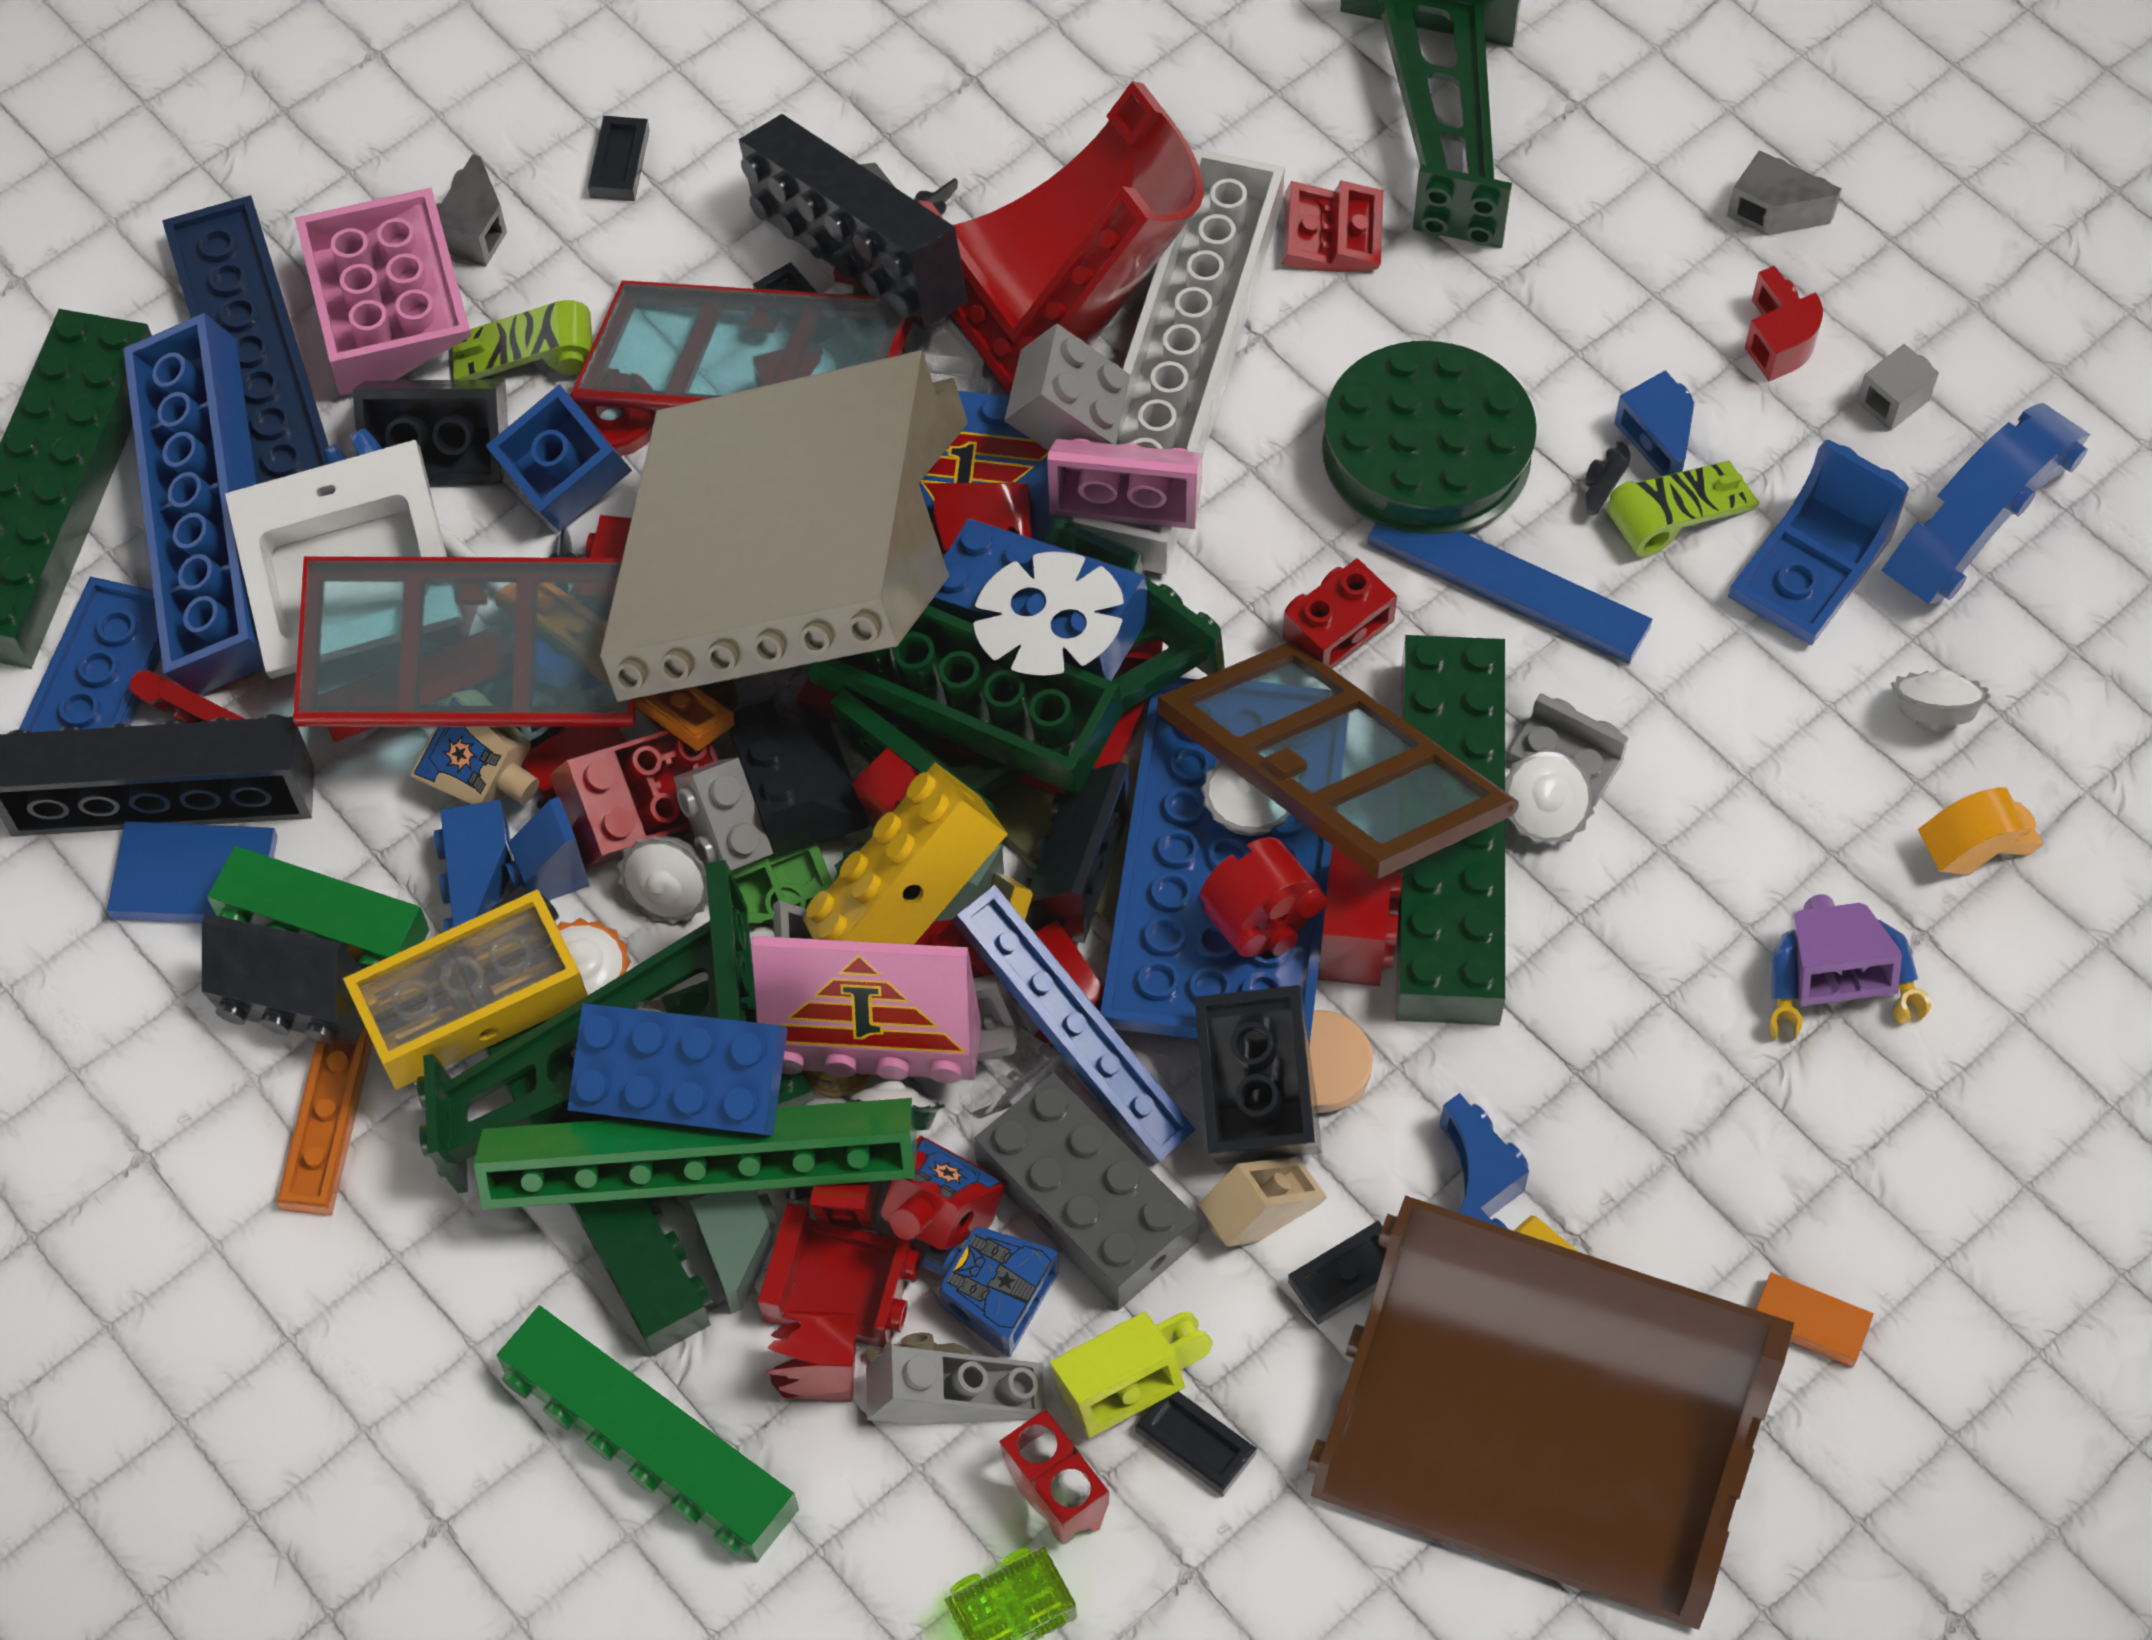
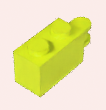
M1146 1311L1125 1322L1117 1324L1112 1329L1084 1344L1068 1350L1065 1354L1049 1362L1061 1398L1089 1439L1185 1388L1181 1369L1204 1358L1210 1352L1213 1345L1212 1339L1207 1332L1198 1331V1320L1191 1312L1178 1313L1155 1325Z

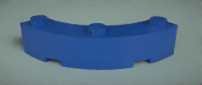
M2039 403L2024 410L2018 418L2019 423L2017 426L2010 422L2004 425L1955 474L1937 495L1938 498L1944 501L1943 505L1925 524L1917 521L1881 571L1928 604L1941 602L1944 598L1951 600L1966 581L1967 576L1963 574L1965 569L2012 514L2019 517L2033 501L2036 491L2048 481L2063 475L2066 470L2071 473L2077 468L2088 451V448L2083 445L2091 434L2045 403Z

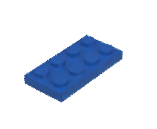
M582 1003L567 1110L773 1136L788 1027Z

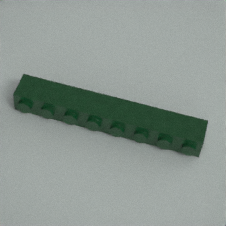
M545 1021L485 1048L488 1056L492 1055ZM563 1052L556 1055L549 1065L550 1081H557L573 1073L574 1064L569 1065ZM536 1069L528 1071L505 1085L513 1101L531 1093L536 1088ZM574 1112L549 1124L610 1120L611 1118L608 1115ZM655 1197L569 1203L653 1356L711 1325L705 1307L713 1303L699 1275L697 1274L689 1278L681 1263L687 1260L688 1257L675 1232L671 1231L664 1234L658 1224L657 1219L664 1216Z

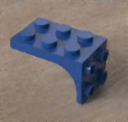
M1824 440L1818 448L1812 469L1794 503L1731 585L1728 598L1812 646L1892 540L1909 491L1908 485L1894 472L1881 469L1858 456L1851 448L1839 445L1831 440Z

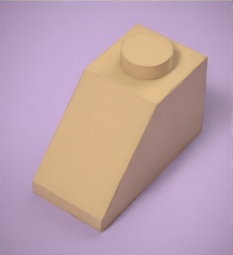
M1293 1156L1236 1164L1201 1200L1198 1206L1209 1220L1212 1232L1227 1247L1259 1242L1320 1205L1327 1196L1300 1158Z

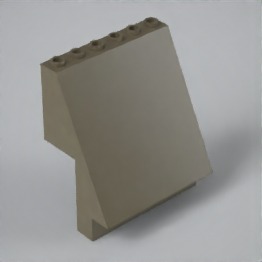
M923 350L657 410L600 654L617 702L898 646L949 578L919 482L968 424L954 378L933 382Z

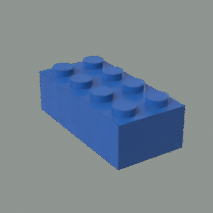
M968 518L943 558L949 578L928 605L972 624L975 621L1002 615V613L975 607L980 592L998 571L1016 561L1034 579V554L1044 552L1077 553ZM1084 556L1085 561L1076 581H1079L1099 566H1103L1116 580L1124 601L1121 605L1097 610L1095 613L1119 617L1123 621L1113 642L1091 662L1084 666L1080 665L1066 648H1063V659L1066 663L1111 681L1148 620L1152 607L1144 575ZM1036 588L1021 589L1011 599L1012 610L1020 616L1036 615L1046 605L1045 594ZM1063 610L1053 617L1051 630L1060 638H1074L1085 630L1087 620L1077 610Z

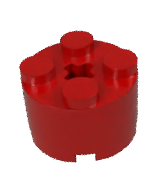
M1267 837L1247 844L1252 852L1237 860L1233 854L1224 859L1206 879L1200 892V898L1205 903V906H1201L1202 909L1242 957L1257 956L1271 951L1274 956L1286 953L1297 943V932L1311 917L1318 914L1327 903V898L1322 893L1319 885L1282 841L1277 838Z

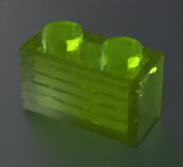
M1024 1547L1010 1553L1000 1562L1002 1569L983 1579L980 1574L976 1573L959 1580L950 1588L952 1595L944 1599L946 1613L960 1640H1037L1043 1638L1048 1633H1052L1057 1628L1073 1622L1077 1618L1076 1603L1045 1547L1033 1553L1029 1547Z

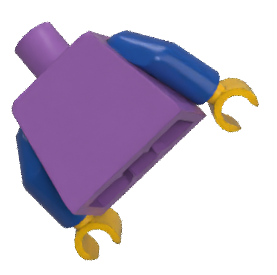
M1819 894L1808 899L1804 904V910H1800L1793 915L1792 930L1781 935L1770 960L1772 999H1777V1009L1772 1014L1768 1030L1774 1040L1778 1036L1777 1021L1780 1019H1787L1794 1025V1040L1800 1033L1803 1019L1800 1012L1793 1008V999H1798L1802 1007L1897 994L1899 988L1901 997L1894 1003L1892 1009L1893 1016L1898 1023L1904 1025L1910 1020V1011L1906 1002L1912 1003L1916 1007L1920 1020L1928 1014L1931 1007V999L1923 990L1915 988L1914 980H1918V975L1907 938L1898 930L1878 920L1867 905L1852 903L1835 906L1830 896Z

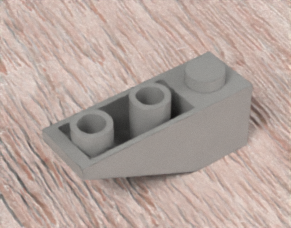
M891 1346L866 1367L867 1420L912 1425L1029 1420L1044 1410L1042 1363Z

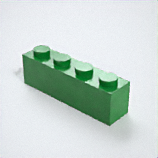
M234 846L207 896L216 916L340 942L362 969L423 942L430 930L420 906L238 846Z

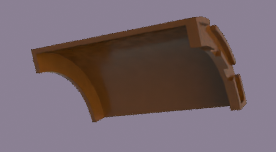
M1405 1195L1398 1216L1387 1214L1381 1230L1378 1245L1387 1248L1365 1326L1355 1324L1347 1346L1345 1356L1354 1358L1327 1441L1316 1439L1306 1471L1316 1474L1311 1496L1699 1630L1712 1598L1730 1533L1727 1530L1736 1500L1740 1499L1754 1454L1753 1445L1761 1420H1765L1785 1363L1794 1322Z

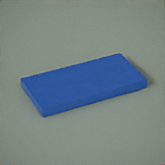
M89 577L19 730L45 732L57 731L63 727L95 729L108 728L113 724L131 725L141 699L131 693L132 691L129 689L130 677H133L138 670L143 671L145 669L154 673L161 658L153 590Z

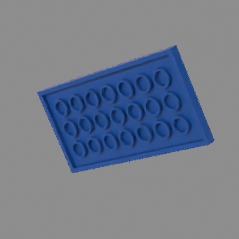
M1179 677L1152 694L1149 700L1100 1013L1113 1029L1198 1039L1194 997L1300 985L1310 1046L1325 906L1297 932V943L1286 953L1274 956L1271 951L1257 956L1242 957L1202 909L1201 906H1205V903L1200 898V892L1206 879L1224 859L1233 854L1239 860L1252 852L1247 844L1261 838L1273 837L1282 841L1319 885L1322 893L1327 896L1332 845L1293 815L1288 817L1286 824L1278 826L1276 829L1263 835L1255 836L1233 833L1222 826L1220 822L1213 820L1211 812L1203 805L1205 797L1200 788L1206 782L1205 772L1214 768L1217 758L1157 713L1158 696L1198 680ZM1240 684L1193 705L1236 737H1240L1334 695ZM1349 713L1258 753L1261 755L1272 754L1288 747L1308 762L1307 771L1296 776L1299 778L1298 783L1311 793L1342 779ZM1338 806L1334 807L1333 809L1338 812Z

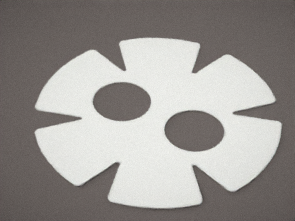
M1065 552L1034 554V579L1029 576L1018 562L1014 561L998 571L986 583L978 596L975 607L1002 613V615L975 621L973 623L975 634L984 651L993 660H998L1018 645H1021L1011 666L1012 671L1044 676L1061 674L1064 672L1063 648H1066L1075 660L1084 666L1102 654L1113 642L1123 620L1119 617L1095 613V611L1123 604L1121 589L1113 576L1103 566H1099L1079 581H1076L1085 561L1084 556ZM1024 588H1036L1045 594L1046 605L1036 615L1020 616L1011 608L1013 595ZM1063 610H1077L1087 620L1085 630L1074 638L1065 639L1056 636L1051 630L1053 617Z

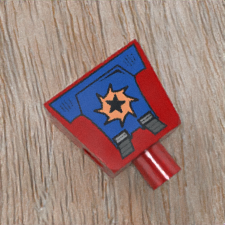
M921 1135L917 1138L915 1178L892 1180L880 1213L884 1220L890 1222L892 1231L899 1238L911 1240L917 1237L937 1249L948 1250L967 1240L974 1228L983 1227L988 1229L992 1225L1007 1181Z

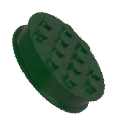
M1411 341L1398 343L1378 349L1362 357L1351 365L1337 380L1328 398L1325 411V429L1322 440L1323 463L1331 484L1341 498L1356 512L1374 523L1378 522L1398 530L1421 534L1467 532L1499 517L1520 496L1530 472L1531 455L1536 440V417L1532 403L1519 381L1507 369L1488 356L1470 348L1446 342Z

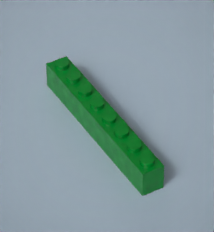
M912 1098L777 1107L773 1136L632 1118L482 1129L473 1165L481 1209L484 1210L914 1179L916 1174L917 1139Z

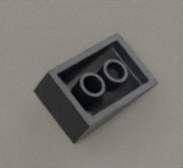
M1294 985L1194 997L1207 1145L1210 1157L1218 1165L1322 1153L1317 1097L1301 986Z

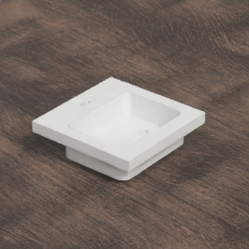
M416 440L225 493L265 671L271 679L296 672L304 556L447 557L421 449ZM326 583L321 665L401 642L404 584ZM426 584L423 636L464 624L460 607L456 603L457 595L454 584Z

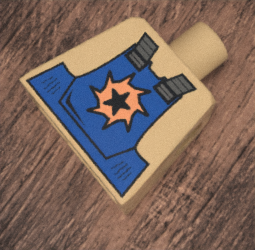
M477 691L452 694L446 707H494ZM435 727L410 774L413 778L470 804L502 800L506 794L519 803L525 804L532 798L539 786V779L521 768L531 748V743L516 727Z

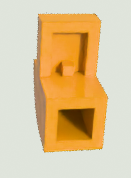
M2007 787L1986 789L1964 797L1943 809L1917 829L1939 872L1970 875L1998 853L2029 856L2043 845L2035 830L2036 821L2032 813L2021 802H2014Z

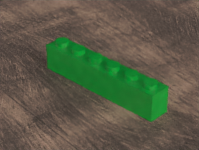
M537 1306L496 1354L505 1373L501 1379L511 1390L525 1399L532 1393L546 1404L543 1411L555 1423L566 1430L574 1425L588 1435L585 1439L586 1444L603 1459L611 1461L614 1456L619 1458L630 1467L627 1474L639 1486L650 1493L659 1488L673 1499L670 1506L678 1515L692 1525H696L699 1520L703 1521L716 1531L713 1535L714 1540L733 1556L739 1558L744 1552L758 1562L799 1511L793 1491L542 1306Z

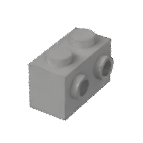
M739 758L716 760L673 777L677 787V799L680 808L690 822L695 836V849L702 857L704 865L705 863L726 860L732 871L773 854Z

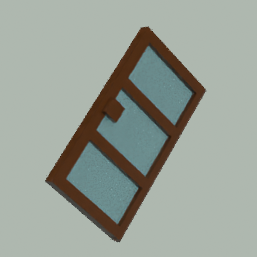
M1293 641L1279 645L1224 668L1219 672L1217 671L1158 696L1157 713L1376 879L1382 878L1511 817L1519 806L1518 800Z

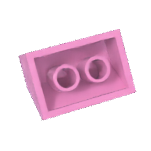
M1056 439L1050 448L1047 458L1050 515L1196 529L1202 484L1203 453L1189 452L1182 448H1172L1169 450L1146 448L1132 443L1121 445L1095 443L1087 439Z

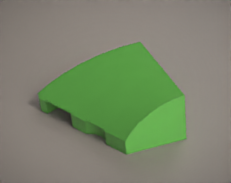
M817 843L772 857V855H769L731 871L748 906L749 923L774 924L773 904L779 900L807 909L814 896L821 891H826L833 883Z

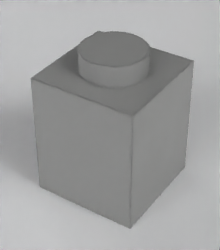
M1903 344L1864 374L1856 402L1891 431L1930 401L1939 372L1933 368L1928 359L1916 354L1907 345Z

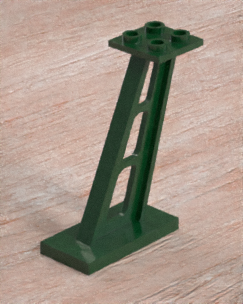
M1341 0L1340 12L1378 19L1383 22L1420 164L1413 219L1414 230L1423 231L1434 236L1442 235L1470 241L1477 245H1489L1498 248L1503 246L1512 183L1494 179L1485 41L1513 47L1521 0ZM1416 27L1454 35L1457 65L1453 68H1447L1427 62L1421 53ZM1428 78L1450 81L1458 86L1462 127L1446 126L1437 120ZM1441 139L1458 141L1465 146L1468 174L1447 169Z
M1145 577L1152 612L1130 650L1151 640H1161L1169 647L1123 675L1111 680L1119 684L1123 712L1195 667L1206 675L1219 672L1225 668L1222 635L1219 625L1209 615L1203 612L1195 614L1183 605L1182 599L1171 587L1165 584L1158 586L1147 577ZM845 688L831 700L845 745L866 762L871 764L886 748L894 751L919 774L927 772L936 762L977 793L996 818L995 806L986 798L1026 774L986 756H982L964 767L949 766L928 749L932 743L941 739V737L897 718L889 722ZM1004 841L1000 843V845H1002V848L1005 846Z
M726 860L705 863L710 921L452 1079L434 1054L423 1055L424 1076H418L417 1078L419 1101L426 1111V1124L419 1127L420 1147L423 1155L430 1157L435 1163L439 1176L445 1177L458 1194L468 1192L467 1159L476 1155L482 1129L549 1124L576 1112L567 1110L572 1074L557 1081H550L549 1065L556 1055L577 1044L582 1003L638 1009L694 975L707 973L709 1002L706 1008L695 1016L757 1023L748 906ZM536 1069L537 1085L531 1093L481 1117L468 1121V1110L473 1103L528 1071Z

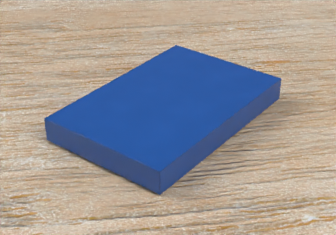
M125 821L106 911L111 919L202 923L206 913L216 915L207 896L234 846L274 858L278 838L275 828Z

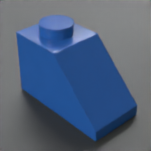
M1664 370L1619 396L1614 424L1661 477L1683 471L1695 402L1689 390L1683 384L1677 383Z
M560 797L551 799L509 841L514 861L506 863L514 889L518 888L521 884L529 892L538 889L540 894L549 901L590 886L576 838Z

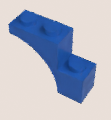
M1459 1093L1443 1105L1440 1127L1454 1146L1463 1171L1464 1200L1458 1213L1507 1228L1499 1219L1494 1218L1491 1220L1490 1217L1525 1191L1529 1175L1527 1160L1517 1146L1511 1142L1505 1144L1494 1132L1490 1117L1479 1105H1470Z

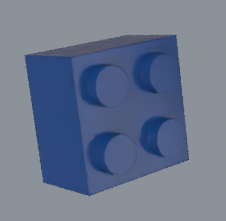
M560 384L486 445L538 512L559 532L633 471Z

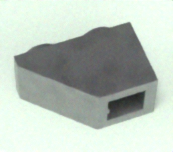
M1759 150L1733 187L1727 216L1766 235L1830 224L1834 218L1842 188L1831 184L1824 178L1816 177L1792 166L1783 159L1775 158Z
M472 154L464 168L459 169L455 173L451 188L442 203H437L436 206L449 254L487 266L507 234V229L499 200L480 156Z

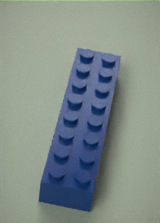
M205 313L123 348L163 674L198 695L265 669L225 493L257 485L237 340Z

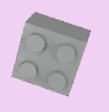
M1055 324L1021 349L1004 421L1048 451L1056 439H1087L1095 443L1116 444L1130 374L1084 343L1080 338L1059 324Z

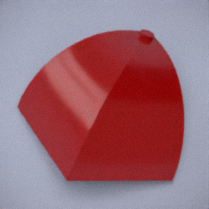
M1132 81L1106 115L1109 121L1097 136L1075 158L1047 181L1024 196L991 213L953 225L956 229L969 302L953 311L951 315L1009 395L1011 394L1021 349L1055 324H1059L1091 347L1201 206L1204 197V184L1197 160L1178 127L1143 83ZM918 201V203L943 218L932 202Z

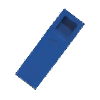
M501 800L440 810L442 829L434 830V840L438 859H446L447 873L439 874V886L442 901L444 904H451L452 918H446L443 921L444 932L486 913L501 900L510 878L506 863L513 861V854L509 845L511 840L509 823Z

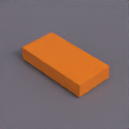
M1772 1272L1768 1276L1756 1307L1757 1311L1794 1322L1790 1342L1851 1367H1854L1874 1315L1872 1312Z

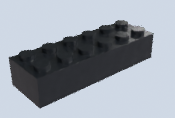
M780 114L738 139L743 157L741 168L748 179L751 191L749 203L754 214L760 220L768 221L781 230L786 238L794 239L807 248L815 258H822L835 267L843 277L851 278L864 287L872 297H879L893 307L901 317H908L924 329L969 302L955 226L784 114Z
M269 714L262 716L260 719L233 720L219 717L209 722L182 723L169 720L161 722L159 725L132 726L129 724H113L108 728L81 729L78 727H63L57 731L30 732L27 730H12L7 734H0V818L12 837L124 830L125 821L210 825L312 818L314 764L299 728L294 726L292 717Z

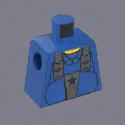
M976 1227L971 1232L962 1249L954 1246L948 1250H940L930 1245L923 1259L922 1266L944 1277L939 1289L941 1306L944 1310L1000 1352L1011 1357L1059 1273L1058 1252L1051 1248L983 1227Z

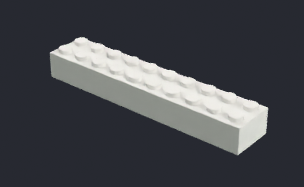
M1195 149L1194 156L1200 168L1204 184V197L1201 206L1158 260L1123 366V370L1130 374L1116 445L1132 443L1146 448L1166 450L1182 448L1189 452L1203 453L1204 456L1283 203L1285 167ZM1074 517L1072 521L1073 552L1094 559L1167 575L1181 528Z

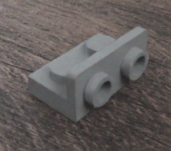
M1539 694L1534 702L1531 717L1508 752L1507 762L1512 764L1520 761L1526 752H1537L1543 747H1547L1552 751L1564 749L1569 757L1580 759L1582 769L1591 774L1590 785L1597 793L1592 801V805L1596 806L1624 760L1628 737L1611 723L1596 721L1576 711L1565 700L1552 699L1544 694Z

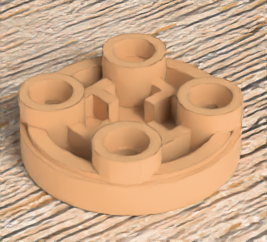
M1314 1010L1309 1048L1318 1113H1325L1342 1109L1362 1099L1370 1080L1373 1055L1367 1036L1355 1022L1335 1012Z

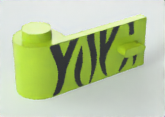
M562 300L470 329L471 337L453 346L454 380L479 379L539 359H543L548 366L561 374H579L593 345L591 312L589 308L575 300Z
M1725 461L1637 483L1632 481L1625 482L1612 491L1606 510L1635 554L1642 558L1654 555L1666 548L1674 540L1682 527L1754 510L1759 505V501L1732 463Z

